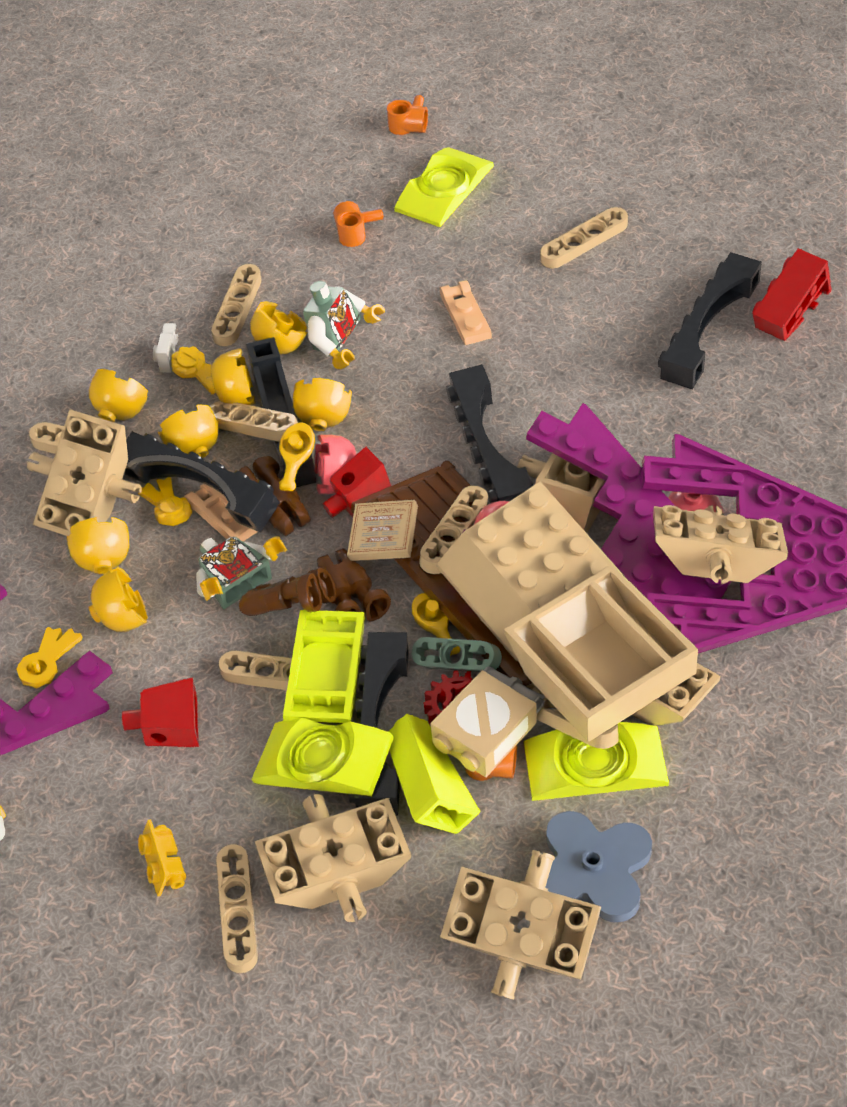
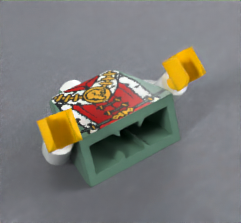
M316 281L310 286L313 297L303 311L308 329V339L312 343L314 350L323 352L327 357L329 355L333 357L332 364L336 369H344L355 358L350 350L344 349L341 352L339 350L360 321V312L363 313L364 320L372 324L381 321L375 315H381L385 313V310L379 304L371 307L366 306L365 301L340 286L330 287L326 285L325 281Z
M279 536L272 537L264 545L243 542L237 537H230L220 544L213 538L206 539L200 546V552L203 555L198 559L200 570L196 573L198 595L205 597L206 601L215 596L220 606L226 609L240 600L248 590L271 580L269 560L275 561L278 558L277 554L287 551Z

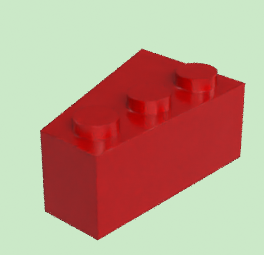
M797 248L793 256H789L785 260L782 272L778 278H774L770 282L765 297L762 301L759 300L755 304L752 311L755 328L786 341L804 321L802 316L808 308L814 310L818 306V302H815V300L822 293L828 295L831 292L828 261Z

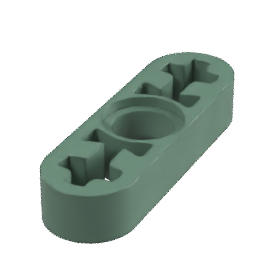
M422 637L414 643L411 651L412 659L416 664L430 669L480 673L488 666L496 670L502 659L501 651L496 645L477 640ZM460 646L462 657L459 662L453 664L450 660V653L453 648ZM430 649L440 651L439 657L435 655L425 657L424 652ZM473 653L480 655L489 653V659L483 661L474 659Z

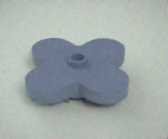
M566 811L555 815L549 821L546 829L547 845L556 858L552 862L545 888L552 893L601 906L599 917L606 921L624 922L632 918L640 907V888L631 876V873L644 867L651 858L652 839L650 834L642 826L635 823H620L604 832H599L592 822L581 813Z

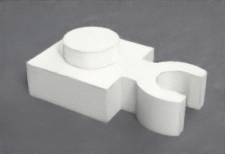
M176 323L164 324L163 333L160 334L158 345L153 347V360L158 362L160 372L171 373L172 371L171 356L176 352L175 345H177L179 337L178 334H175Z

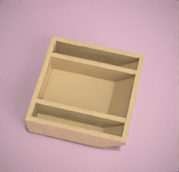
M541 481L465 530L436 565L516 661L518 659L504 633L505 628L611 564L620 572Z
M612 564L504 629V633L525 675L587 742L692 677L697 671L698 649Z

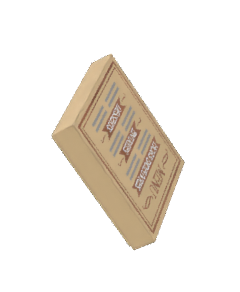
M404 500L355 504L347 552L349 560L410 558L418 509L416 501Z

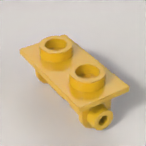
M151 819L147 820L143 834H140L138 838V849L141 855H145L147 878L149 883L154 884L158 897L161 896L165 886H171L172 889L183 887L186 873L180 856L167 858V856L176 855L178 852L172 830L167 828L166 825H158L154 828Z

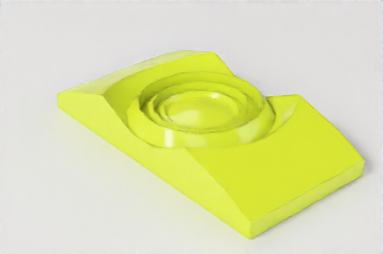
M450 147L444 148L432 155L428 165L419 177L409 180L394 207V211L441 227L494 166L493 162Z
M300 610L283 710V721H292L301 717L315 722L347 723L351 721L356 701L357 675L361 660V646L363 645L364 612L319 610L310 613Z
M302 717L292 721H280L274 724L251 780L260 785L372 796L394 737L390 732L351 721L340 725H325Z
M619 722L618 742L614 746L605 749L592 747L559 730H553L525 740L524 750L532 801L669 786L658 727L643 723Z

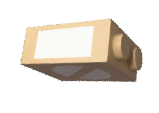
M482 670L431 722L432 742L440 752L444 754L449 753L460 760L462 765L469 771H477L484 777H487L536 725V703Z

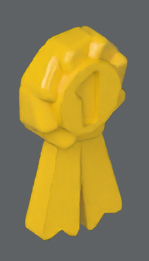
M180 347L171 356L172 371L181 378L196 377L209 392L206 378L211 377L212 365L205 363L204 353L196 347Z
M170 477L165 480L157 479L159 491L150 483H147L145 487H141V493L138 494L156 506L154 514L159 524L174 526L186 522L193 512L191 505L186 498L174 496Z
M47 627L39 651L24 656L17 666V673L22 684L37 689L45 684L52 683L55 675L58 673L55 661L79 643L83 638L82 634L74 633L72 628L62 634L61 628L53 630Z

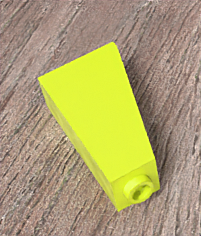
M406 713L388 731L394 737L389 752L412 818L416 823L457 834L481 811L448 755L440 752L434 746L431 726L428 721Z

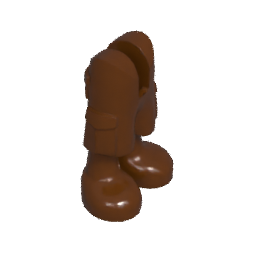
M263 456L254 460L253 472L248 466H244L239 470L247 475L250 480L255 482L263 480L273 487V494L280 504L268 522L281 534L288 536L294 532V527L289 517L300 527L311 521L309 513L303 503H301L297 491L289 492L279 489V482L282 480L278 477L280 465L273 457Z
M345 548L335 551L338 562L336 565L333 564L328 554L317 558V567L327 570L336 586V598L331 602L337 605L334 611L362 612L358 604L351 600L352 596L358 598L364 615L369 622L380 619L386 614L391 605V598L388 593L382 589L370 590L372 581L366 570L356 561L349 560L347 556L348 551Z
M317 568L297 578L292 576L277 583L261 584L256 586V588L248 590L239 601V610L244 615L257 616L272 611L289 609L292 607V604L300 603L305 611L310 613L316 612L321 609L322 603L327 604L335 600L336 586L327 570Z

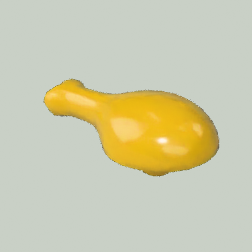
M306 423L291 425L280 439L279 450L286 465L284 477L279 482V489L282 491L291 492L295 490L297 470L310 457L314 449V433Z
M425 593L418 594L414 598L411 607L416 623L437 638L452 639L448 632L450 620L439 609L438 602L431 600ZM460 646L453 648L450 656L458 654L461 651Z

